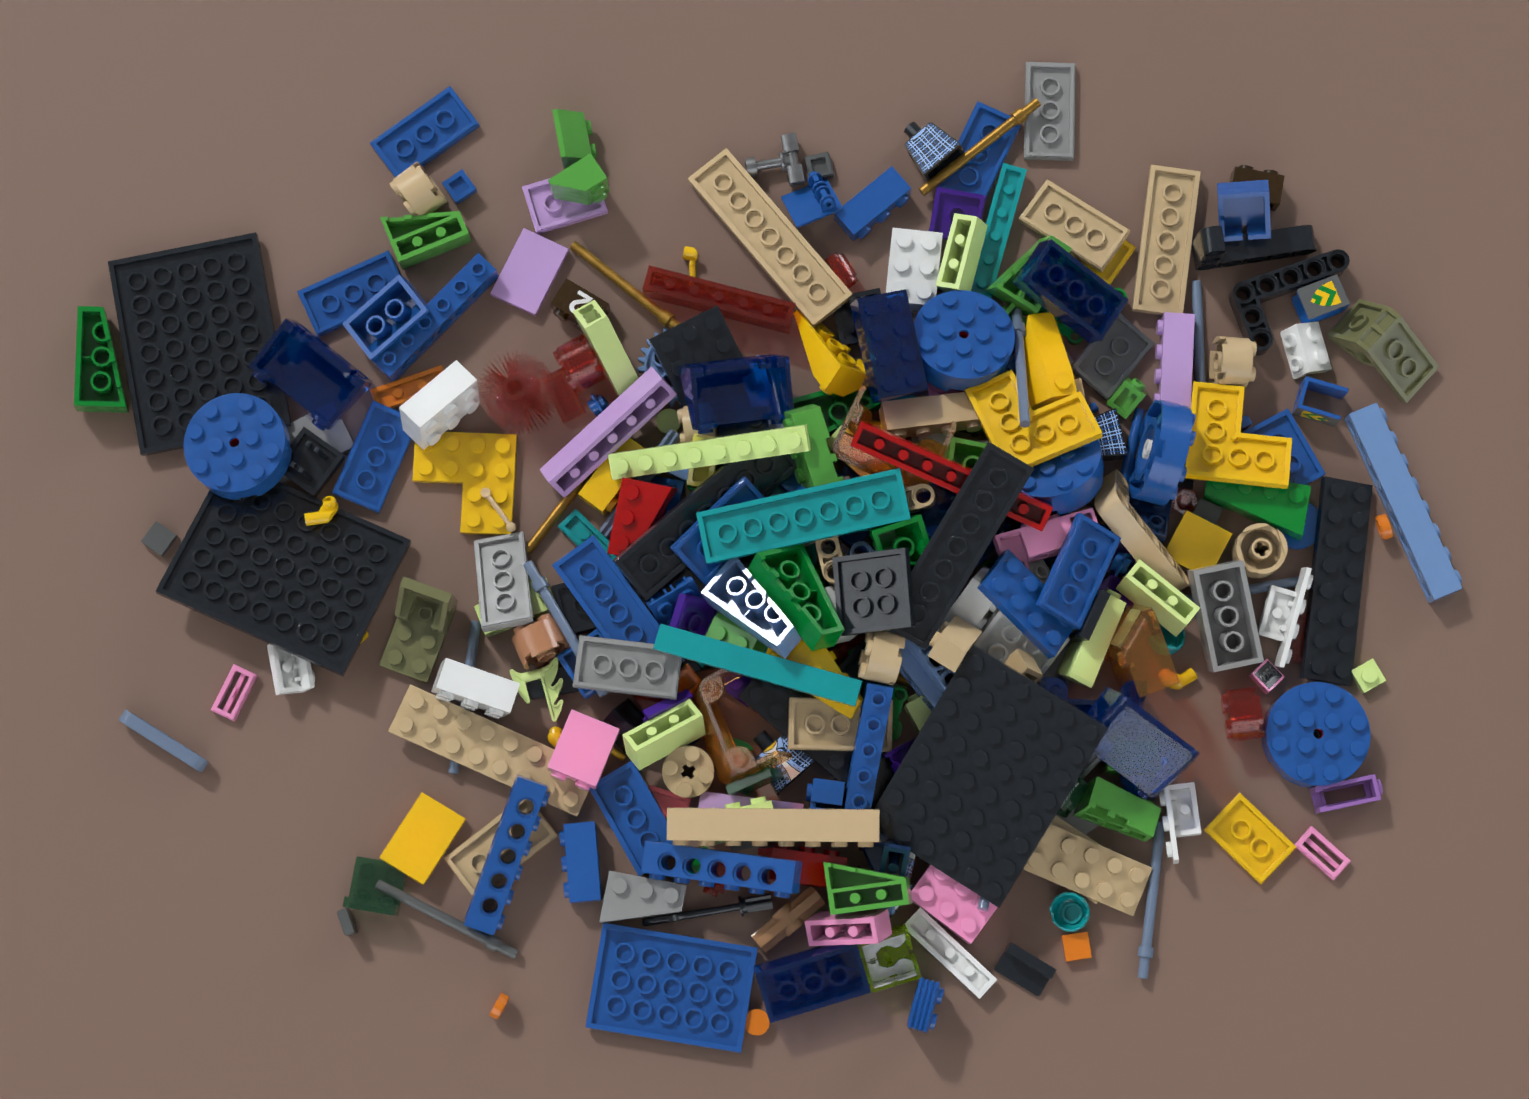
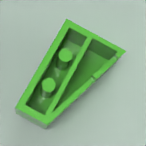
M460 211L428 213V215L419 216L404 215V217L388 218V216L380 217L402 270L472 242Z
M1052 235L1041 238L991 284L986 291L1008 305L1014 303L1016 308L1021 309L1022 314L1026 316L1036 314L1040 310L1072 248Z
M811 404L784 412L783 427L807 424L811 450L790 454L792 459L796 461L795 477L798 484L805 488H811L843 481V476L837 477L833 462L838 460L836 454H831L827 440L830 436L820 406Z
M1096 776L1081 787L1073 816L1146 842L1154 836L1161 808L1154 805L1150 800L1142 799Z
M823 862L831 915L913 904L909 877Z

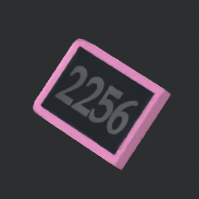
M1268 659L1264 660L1248 675L1265 694H1268L1285 677Z

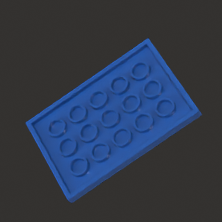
M603 923L585 1027L741 1053L758 948Z

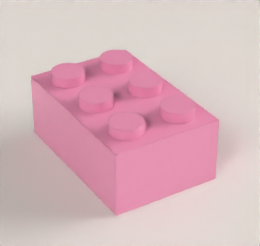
M932 865L927 868L911 891L912 902L919 908L921 907L927 914L968 944H972L998 908L994 904L989 903L987 911L979 910L977 908L980 900L978 894Z

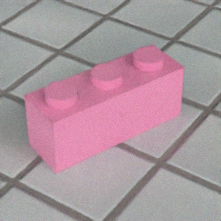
M888 908L831 915L830 911H819L804 921L809 946L879 944L892 934Z

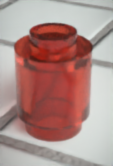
M834 253L825 259L826 264L848 289L858 282L857 273L844 254L838 255V253Z

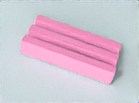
M233 664L211 711L235 722L258 675ZM237 672H240L241 675L223 710L219 709ZM246 676H248L249 679L231 714L228 713Z
M1310 826L1294 844L1296 849L1332 881L1351 862L1313 826ZM1313 835L1342 863L1340 865L1336 863L1308 837ZM1305 842L1308 846H1310L1318 855H1320L1327 863H1329L1335 869V871L1332 872L1324 863H1322L1302 844Z

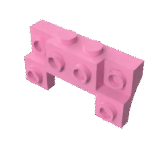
M1093 508L1061 517L1058 514L1051 515L1043 531L1022 524L1019 529L995 535L993 542L998 557L1003 551L1009 549L1030 570L1029 563L1058 555L1077 513H1082L1098 523Z

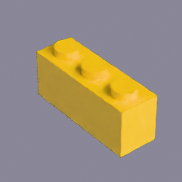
M629 438L614 453L644 449V447ZM608 458L597 468L578 493L581 500L603 516L607 511L611 513L616 507L622 479L612 480Z

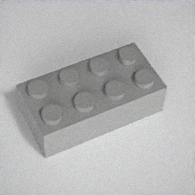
M1234 560L1187 570L1193 602L1200 607L1196 617L1207 671L1218 672L1264 662L1244 560Z

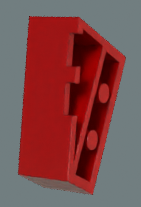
M622 477L607 553L619 555L658 522L665 514L668 504L678 489Z
M774 843V848L758 849L759 856L802 861L800 884L804 886L827 888L823 862L847 865V858L839 857L840 852L824 850V854L814 853L815 848L799 847V851L789 850L790 846H778V843ZM771 869L767 873V880L775 881L776 873Z

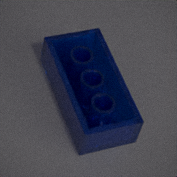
M1052 239L1039 242L1013 281L1016 287L1089 343L1103 340L1128 302L1125 296Z
M906 289L857 298L850 305L872 403L875 404L923 394L928 390V384Z
M857 944L818 946L753 966L770 1023L871 993Z

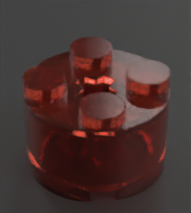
M584 333L558 346L557 350L553 352L559 366L561 365L563 370H567L564 377L575 392L578 390L582 392L607 379L592 347H589Z
M1257 686L1226 690L1225 694L1221 695L1222 712L1228 713L1229 719L1225 720L1224 724L1226 738H1232L1233 742L1265 737L1264 731H1259V729H1262L1261 724L1264 723L1259 695H1254L1257 694Z

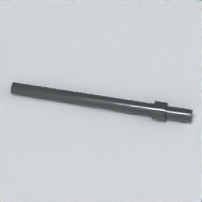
M380 879L375 886L376 890L486 945L485 948L492 952L496 950L514 960L519 951L501 942V938L464 926L462 921Z

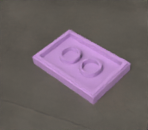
M549 179L522 186L536 234H542L608 214L604 200L597 204L593 202L590 205L555 199L551 194Z
M523 228L490 293L491 296L536 317L569 249Z

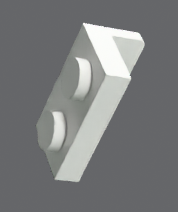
M1319 322L1299 323L1281 331L1280 335L1293 379H1299L1307 374L1324 373L1332 369Z
M270 644L267 645L276 695L303 693L315 687V673L311 668V662Z

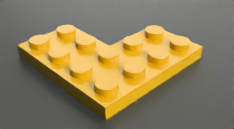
M1012 370L1000 374L981 385L965 389V394L989 442L1031 467L1103 437V433L1081 391L1034 411L1029 404L1030 426L1023 428L1020 426L1017 379Z
M1193 381L1191 411L1196 417L1192 431H1195L1196 435L1193 445L1189 446L1185 467H1187L1185 478L1288 489L1292 438L1241 433L1245 387Z
M444 432L436 444L429 445L424 450L415 442L412 481L420 483L463 484L461 534H511L512 532L507 531L505 522L487 498L481 496L480 492L483 488L490 489L492 498L509 521L513 522L517 435Z

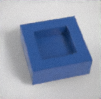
M463 169L442 182L443 187L456 205L477 192L476 187Z

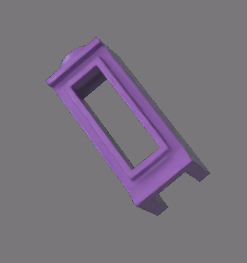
M1375 774L1309 789L1315 814L1381 800L1380 795L1383 794L1381 781L1376 779ZM1363 785L1365 797L1326 805L1324 792Z

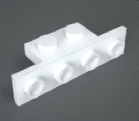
M1301 568L1295 592L1274 585L1269 587L1258 626V634L1281 641L1274 663L1275 667L1284 668L1285 664H1289L1291 660L1292 649H1290L1292 639H1296L1299 632L1297 620L1299 614L1302 615L1306 607L1304 595L1306 589L1309 590L1313 582V575H1310L1312 568Z
M1160 757L1161 770L1156 775L1157 781L1162 780L1164 789L1159 791L1160 805L1166 806L1167 816H1162L1164 832L1169 831L1170 842H1166L1167 857H1173V864H1178L1179 856L1176 838L1201 835L1195 782L1169 785L1165 757Z

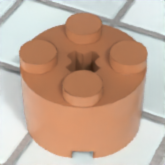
M550 613L540 616L535 623L520 625L513 629L515 635L512 637V643L526 670L530 669L528 665L532 664L536 668L548 665L564 649L570 647Z

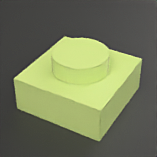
M1374 659L1352 670V678L1362 694L1386 681Z

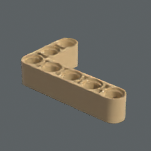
M1115 469L1103 477V484L1095 496V508L1114 534L1121 537V543L1136 561L1139 559L1179 591L1189 586V579L1129 503V485L1122 473Z
M918 484L905 488L910 514L928 510L934 506L936 494L931 486ZM923 490L931 493V498L926 503L917 501L918 493ZM839 536L815 541L823 576L833 585L834 579L829 577V570L833 567L832 557L844 556ZM828 541H833L836 544V549L831 554L823 552V545Z

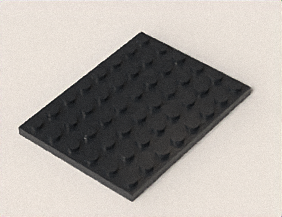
M256 232L108 261L139 449L142 456L184 448L185 432L195 413L207 402L226 394L243 393L256 396L268 403L282 418L287 427L291 426L290 411L259 238Z
M278 482L272 489L260 496L253 495L241 498V500L223 498L209 490L161 579L156 593L344 677L411 545V540L338 508L330 522L306 526L304 513L318 512L323 505V501L281 482Z
M973 644L874 809L880 810L879 832L901 846L911 847L910 852L1000 908L1109 727Z

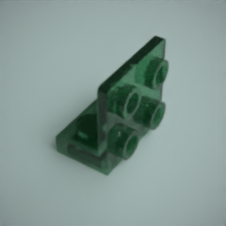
M358 856L355 861L349 897H344L343 907L398 917L401 902L376 890L375 886L380 879L403 891L406 875L382 860Z

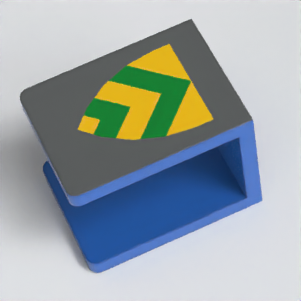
M1337 274L1299 288L1297 295L1291 298L1301 323L1325 320L1343 313L1350 305Z
M1306 376L1299 385L1292 415L1335 427L1341 420V416L1302 405L1306 389L1343 399L1348 393L1349 388Z

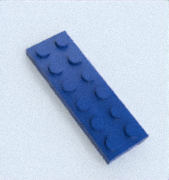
M594 535L552 564L604 638L655 644L660 625Z

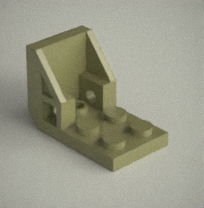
M1359 299L1326 334L1331 342L1362 364L1375 367L1398 399L1404 403H1407L1439 368L1438 364L1402 316L1386 305Z
M403 576L395 609L397 619L379 666L428 684L456 612L458 601L453 594Z

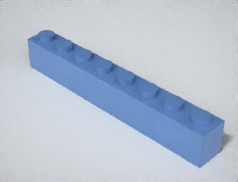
M1374 403L1348 414L1344 421L1428 604L1461 590V575L1452 567L1450 562L1452 560L1448 548L1446 546L1443 547L1439 538L1441 537L1440 530L1436 523H1432L1429 517V506L1425 500L1421 499L1418 493V482L1415 477H1411L1407 469L1409 467L1407 458L1399 452L1397 447L1398 439L1395 433L1390 431L1386 422L1388 419L1384 409L1379 408L1378 404Z

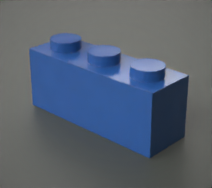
M891 166L842 206L843 210L834 213V220L852 241H855L858 237L863 239L872 231L871 227L877 222L883 223L890 217V211L895 207H903L910 200L911 187Z
M596 822L563 824L564 830L559 831L560 846H565L566 856L561 857L562 871L567 872L568 882L563 883L564 897L569 898L570 903L602 901Z

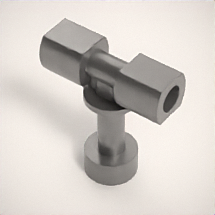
M796 133L781 135L783 151L779 152V157L760 161H755V157L744 158L746 171L751 177L758 176L757 171L781 167L782 172L787 171L790 187L805 184L802 164L798 163L797 158L799 147Z

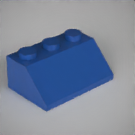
M398 274L342 324L368 358L373 361L430 311L425 300L411 282Z

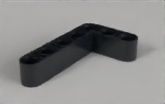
M1312 225L1271 230V238L1248 240V235L1243 234V240L1224 241L1222 226H1210L1201 229L1192 243L1195 266L1198 271L1303 256L1317 251Z
M1340 249L1332 250L1241 281L1235 285L1229 295V303L1243 338H1248L1250 341L1255 342V337H1261L1266 343L1264 347L1257 345L1256 356L1265 354L1274 340L1261 303L1293 293L1299 288L1336 274L1339 277L1349 266L1350 262L1349 256L1345 251ZM1337 259L1340 261L1341 268L1332 266L1330 260ZM1307 267L1315 268L1318 276L1310 275ZM1283 276H1292L1295 283H1286ZM1267 283L1271 287V292H1264L1260 288V284ZM1236 292H1245L1248 296V299L1240 300L1237 297ZM1245 315H1254L1257 323H1249Z

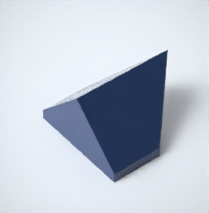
M874 842V847H861L873 871L905 876L911 847L884 842Z

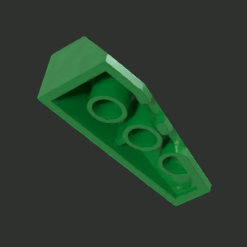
M921 514L913 515L909 520L868 529L875 552L908 548L911 570L929 542Z

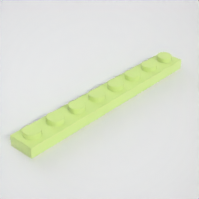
M807 424L611 453L608 454L612 480L622 479V477L629 478L806 452L811 450Z

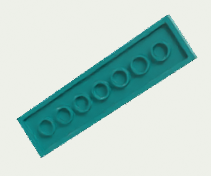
M900 468L696 513L706 564L855 533L911 519Z

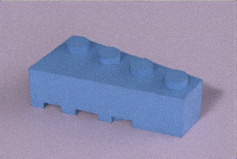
M738 558L728 560L701 591L709 606L784 659L800 642L801 637L795 627Z

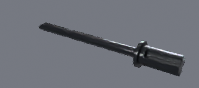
M771 893L746 898L738 896L739 903L644 918L642 922L643 926H650L739 910L743 917L745 913L773 909Z

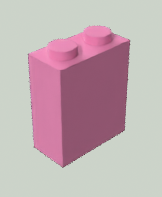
M571 709L547 766L548 771H551L550 776L561 781H565L566 778L576 782V787L589 791L590 788L596 790L620 729Z

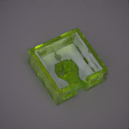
M905 924L891 928L892 934L879 944H857L871 993L922 978L914 952L909 954L908 948L912 950L913 946Z

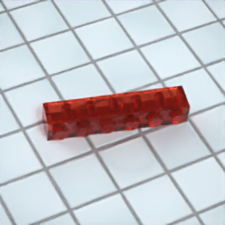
M650 265L642 288L643 294L651 299L701 312L718 305L724 318L786 334L790 333L796 311V303Z

